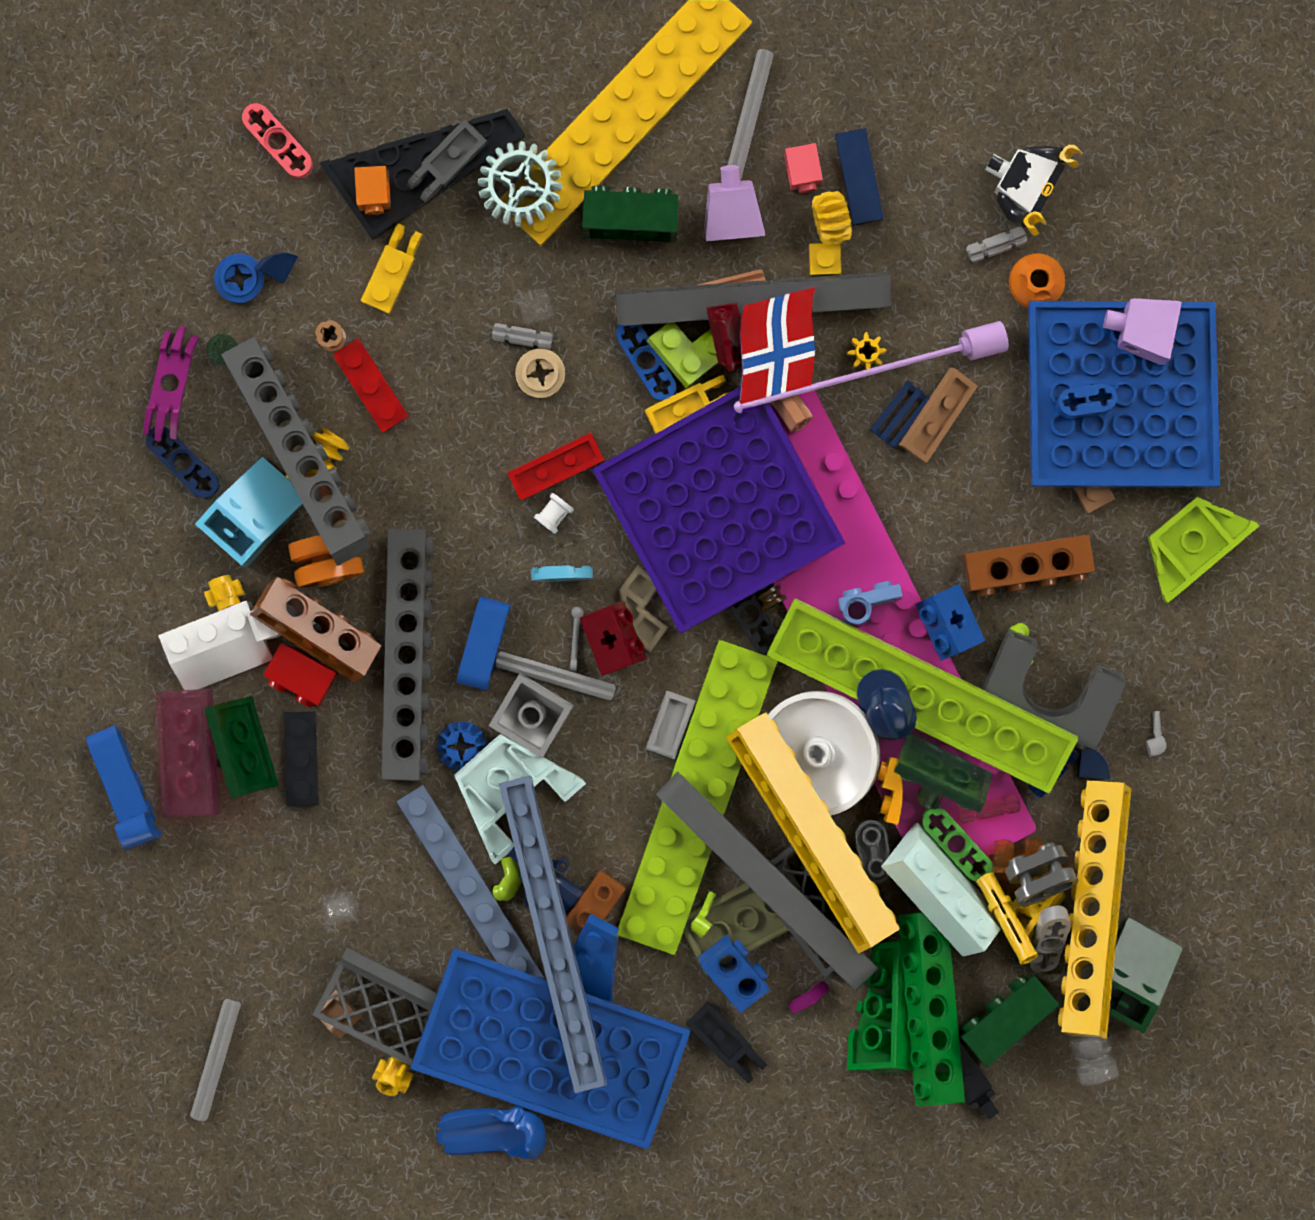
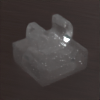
M353 889L321 895L326 926L358 921Z

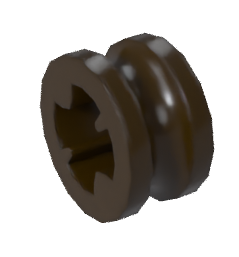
M780 585L756 597L757 602H762L763 604L761 608L763 612L787 599L786 595L780 593L782 588Z

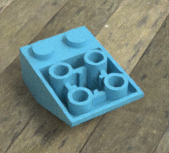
M262 457L211 505L195 525L240 565L248 568L303 506V503L291 481Z

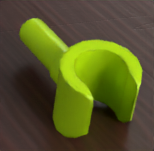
M710 891L702 909L691 923L692 931L700 937H703L712 926L705 919L716 896L715 893Z

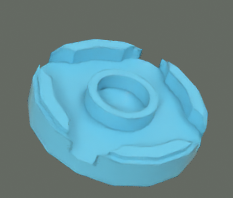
M544 566L531 569V581L536 582L593 579V568L591 566H582L581 568Z

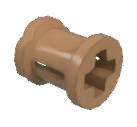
M328 320L321 322L317 326L315 331L317 342L325 350L330 352L338 351L345 345V331L337 322ZM335 329L334 333L338 336L335 341L330 339L327 342L324 333L326 331L332 332Z

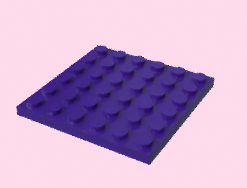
M741 387L592 469L681 634L846 544L770 403L743 409L742 413L735 411L734 404L737 401L740 402Z

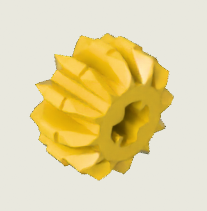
M839 191L824 192L821 195L815 196L812 201V209L820 241L825 245H836L850 240L852 235L851 220L844 196Z

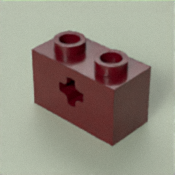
M624 601L580 617L601 676L646 660L644 644L636 634L632 613L626 607Z

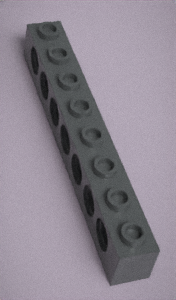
M252 337L221 354L337 566L370 549L371 546L366 537L371 535L368 527L362 518L356 521L352 514L357 509L349 493L341 494L338 486L343 483L335 468L327 469L324 461L329 458L320 442L316 445L312 442L310 437L315 432L307 418L300 420L296 412L300 411L301 407L293 393L286 395L283 387L288 384L280 369L272 370L269 363L273 362L274 359L266 344L260 347L255 337ZM263 372L261 376L252 378L255 373ZM277 396L274 401L265 403L269 397ZM290 420L287 426L279 427L283 421ZM304 445L301 451L292 452L296 446ZM311 470H318L315 476L306 477L307 473ZM332 495L328 502L320 503L323 496ZM347 520L343 527L333 528L336 522Z
M388 529L381 780H422V774H427L428 755H422L423 743H428L429 724H423V711H429L430 695L429 693H424V680H430V662L425 661V649H431V630H426V618H431L432 599H426L427 587H432L433 569L427 568V556H433L434 539L433 537H428L427 530ZM408 553H415L419 558L418 566L413 570H406L403 566V558ZM407 584H414L418 589V595L412 601H405L402 597V589ZM413 615L417 620V627L414 631L406 633L401 628V621L405 616ZM406 646H412L416 650V659L410 664H405L400 658V652ZM405 677L412 678L416 684L414 692L410 695H404L399 688L401 680ZM405 708L411 709L415 715V720L410 726H403L399 722V713ZM404 739L411 741L414 746V752L408 758L402 757L398 752V744Z

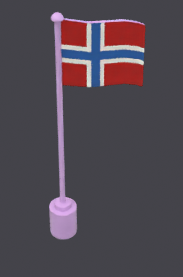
M816 287L744 305L740 323L743 374L740 402L737 401L734 404V409L737 413H742L743 409L961 351L963 356H968L971 361L1008 351L1007 333L1001 321L964 330L962 338H959V345L812 384L815 357L812 305Z

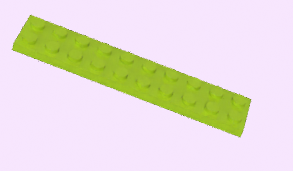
M794 598L767 652V656L857 700L858 684L864 675L878 669L892 671L901 678L907 688L917 715L916 729L1049 794L1078 741L1077 735Z
M719 640L671 778L679 772L724 816L742 765L726 737L759 716L777 660ZM663 801L620 921L618 935L675 955L712 849Z

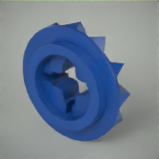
M232 254L224 258L217 266L214 275L215 286L220 295L232 303H247L256 298L262 287H264V273L255 269L258 262L246 254ZM236 266H238L243 275H252V277L244 280L243 291H241L237 283H227V281H231L232 278L236 277Z
M458 721L449 724L439 734L436 748L440 760L450 769L459 771L487 746V742L483 732L476 725L470 722ZM460 732H462V737H464L466 743L475 744V747L465 750L463 760H461L458 750L448 748V745L458 743Z

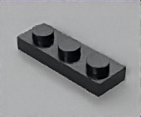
M316 711L284 712L286 805H319Z

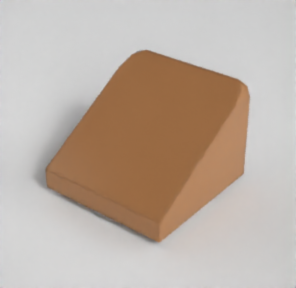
M335 990L331 995L338 994L339 992ZM340 996L327 1000L321 1013L331 1018L345 1015ZM345 999L348 1012L351 1013V1012L357 1011V1010ZM360 1013L350 1016L352 1025L362 1017ZM347 1018L338 1020L349 1027ZM322 1021L332 1034L339 1038L345 1035V1032Z

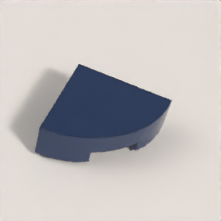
M287 252L274 253L262 258L255 269L284 284L298 256Z
M1089 747L1087 750L1080 749L1077 776L1110 780L1109 767L1104 757Z

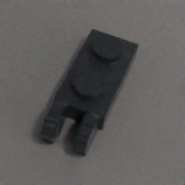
M709 1001L702 1005L685 1022L729 1068L732 1067L747 1083H750L754 1078L746 1068H743L737 1062L745 1053L758 1068L763 1070L767 1066V1063L751 1048L752 1045Z

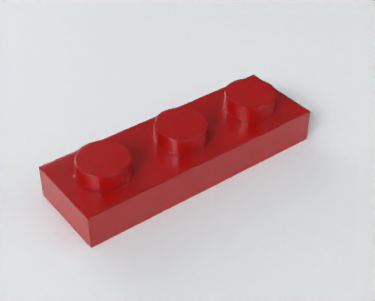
M359 338L333 354V357L383 434L409 418Z
M589 433L507 472L520 501H524L605 462L592 433Z

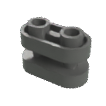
M862 820L855 826L853 831L856 855L860 858L862 868L868 878L874 883H881L889 878V875L881 867L890 856L887 832L884 826L875 820Z
M1048 843L1041 846L1035 854L1028 857L1025 855L1017 856L1008 862L1009 866L1005 869V874L1009 883L1021 884V887L1015 891V896L1020 906L1033 905L1064 892L1078 883V878L1073 868L1062 869L1061 865L1068 860L1062 845L1055 846L1054 843ZM1048 871H1050L1051 873L1034 881L1032 880V878L1044 874Z

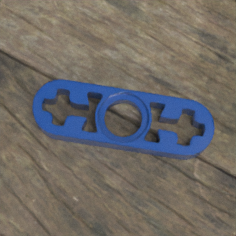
M641 324L619 325L616 330L617 341L651 397L661 402L673 396L676 392V382L663 360L647 342L649 337ZM625 327H629L631 330L635 328L638 330L635 337L639 345L643 341L647 343V346L638 348L633 355L629 352V349H634L631 340L622 339V336L625 334ZM644 352L651 353L655 357L654 366L647 370L640 368L637 364L638 356ZM659 367L664 371L658 373L663 383L669 381L671 384L668 387L669 393L666 395L662 392L656 393L654 391L657 383L653 377L649 381L645 378V376L655 373Z

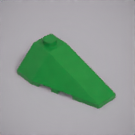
M900 941L877 943L873 946L870 960L878 969L865 981L869 986V990L864 1002L858 1000L856 1011L862 1012L858 1030L850 1029L848 1036L847 1071L912 1072Z

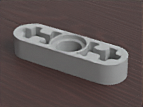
M1051 906L1044 909L1039 915L1031 940L1032 946L1039 956L1029 962L1031 969L1035 972L1050 971L1059 963L1071 928L1069 914L1065 907Z

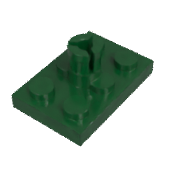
M249 696L204 708L207 724L214 741L205 750L207 762L213 761L210 765L213 768L222 767L231 799L278 786L279 783L253 697Z

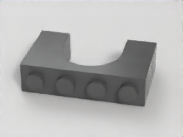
M1008 628L982 690L1077 735L1078 741L1075 747L1087 750L1089 747L1096 750L1126 685L1125 675L1095 663L1082 694L1073 704L1061 709L1043 708L1035 704L1027 696L1023 687L1025 676L1038 649L1037 640Z

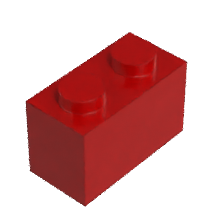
M280 643L263 676L270 679L267 684L282 693L288 689L297 694L296 701L312 708L313 704L317 706L323 704L339 673L293 647Z

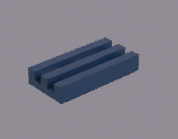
M907 381L870 428V431L894 449L910 429L930 397L922 393L923 391L913 386L910 381ZM908 390L913 393L885 431L879 430L878 428ZM916 399H921L923 402L892 440L888 435Z

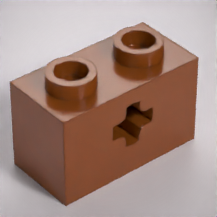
M600 869L566 917L568 926L580 934L590 914L604 920L625 891L626 886Z

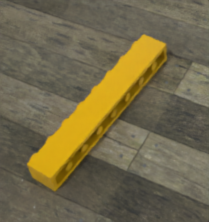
M767 712L726 737L727 741L857 953L859 954L873 947L898 931L900 928L896 923L894 913L886 907L879 896L877 886L866 875L860 858L850 849L844 832L834 823L829 814L828 806L818 797L810 777L802 771L797 763L794 751L786 745L781 737L776 722L770 719Z

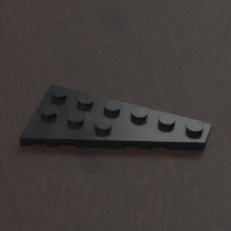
M508 109L476 117L468 121L488 143L445 187L442 186L439 192L426 203L420 196L436 180L430 173L414 189H410L406 184L422 166L421 163L459 124L448 125L436 131L425 134L420 133L378 145L373 149L359 153H350L345 157L331 161L329 159L319 163L373 241L488 163L486 160L488 156L495 158L497 156L495 150L498 147L504 152L507 150L508 143L514 145L526 136ZM386 166L389 171L391 209H384V213L379 215H366L365 211H360L357 206L354 168Z

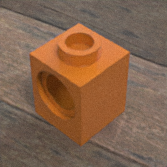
M387 167L354 168L356 202L359 210L365 211L366 215H379L384 213V209H391L389 171Z

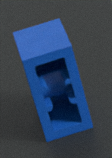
M960 584L915 604L940 661L985 641Z

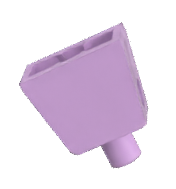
M728 165L721 167V183L708 185L704 224L706 241L765 236L752 181H740L739 166Z
M1130 299L1126 304L1124 313L1107 310L1103 328L1120 332L1118 348L1164 366L1171 357L1182 302Z

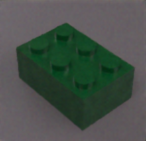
M592 186L591 190H584L582 227L584 238L677 242L679 194H672L673 191L670 189H654V193H641V189L636 187H624L622 192L610 191V187Z
M1021 974L1008 985L1011 991L1002 998L1001 995H996L984 1006L988 1010L980 1018L973 1015L960 1026L964 1031L959 1036L986 1067L1059 1006L1058 1002L1035 975L1030 974L1026 977Z

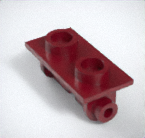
M738 303L707 307L718 365L726 366L728 371L736 370L739 368L738 364L742 362L740 343L741 318Z

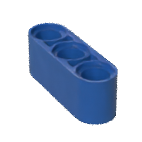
M480 596L456 683L487 691L489 687L488 681L490 674L493 673L498 655V645L503 637L506 626L505 620L507 613L510 612L511 604Z

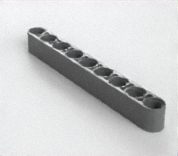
M876 272L622 290L615 292L617 324L640 325L709 320L707 307L738 303L741 317L744 305L816 287L813 295L812 312L888 307L892 305L891 273Z
M679 772L656 793L700 839L855 991L878 969L862 952L858 954L851 941Z

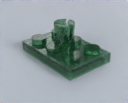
M912 734L904 738L893 771L908 782L922 785L916 799L925 808L930 809L932 807L933 810L937 809L944 796L955 801L960 807L980 813L985 805L992 777L991 772Z

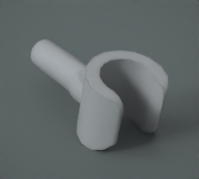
M1160 711L1152 712L1154 738L1145 741L1150 757L1160 755L1166 749V742L1161 731Z

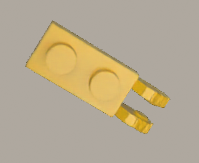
M401 224L395 227L389 244L385 246L361 299L362 303L389 315L413 265L415 252L423 234L416 231L409 241L406 253L397 250L398 243L405 232V226Z
M724 375L718 376L702 385L698 383L645 409L644 411L655 434L716 401L717 399L709 402L705 392L722 386L726 382Z

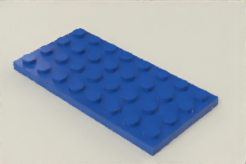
M453 947L410 1068L649 1149L691 1030L585 993L607 1085L575 1093L547 979Z

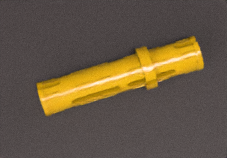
M994 872L981 876L976 883L989 904L987 909L990 914L995 915L1016 953L1019 963L1024 965L1033 961L1039 955L1032 946L1023 926L1011 907L1012 900L1010 896L1004 894ZM993 894L996 895L997 899H998L999 902H1000V905L1002 906V908H1003V910L1005 911L1006 914H1003V912H1002V910H1001V908H1000V906H999V904H998V902H997V900L995 899V897H994ZM1009 923L1012 924V926H1013V928H1014L1016 934L1018 935V937H1019L1021 943H1019V941L1017 940V938H1016V936H1015V934H1014L1012 928L1010 927Z

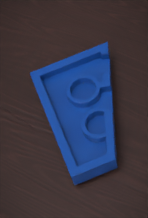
M590 914L573 946L584 992L614 1002L613 986L616 976L614 967L617 958L619 928Z

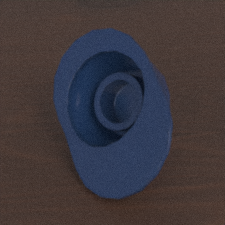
M884 669L872 670L864 675L858 684L857 697L860 708L866 714L872 731L880 738L891 741L902 739L909 735L915 728L917 715L907 688L901 678L892 671Z

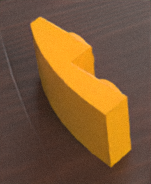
M888 757L887 762H881L877 779L881 780L880 787L892 790L890 796H884L880 813L885 814L884 821L898 825L902 808V777L898 760Z

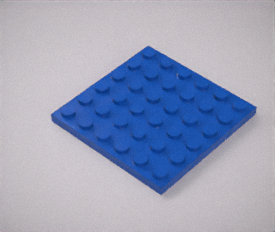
M1029 301L1028 348L1031 487H1220L1216 302H1182L1171 357L1163 366L1118 348L1120 332L1103 328L1107 310L1124 313L1128 302ZM1102 383L1112 386L1117 393L1115 406L1109 412L1100 415L1067 419L1062 417L1056 408L1058 397L1064 390L1069 388ZM1099 391L1097 397L1089 400L1090 402L1100 401L1102 406H1105V403L1110 398L1109 396H1103L1102 391ZM1068 396V399L1063 404L1064 406H1069L1071 411H1074L1078 404H1083L1084 402L1083 400L1073 401L1072 397Z

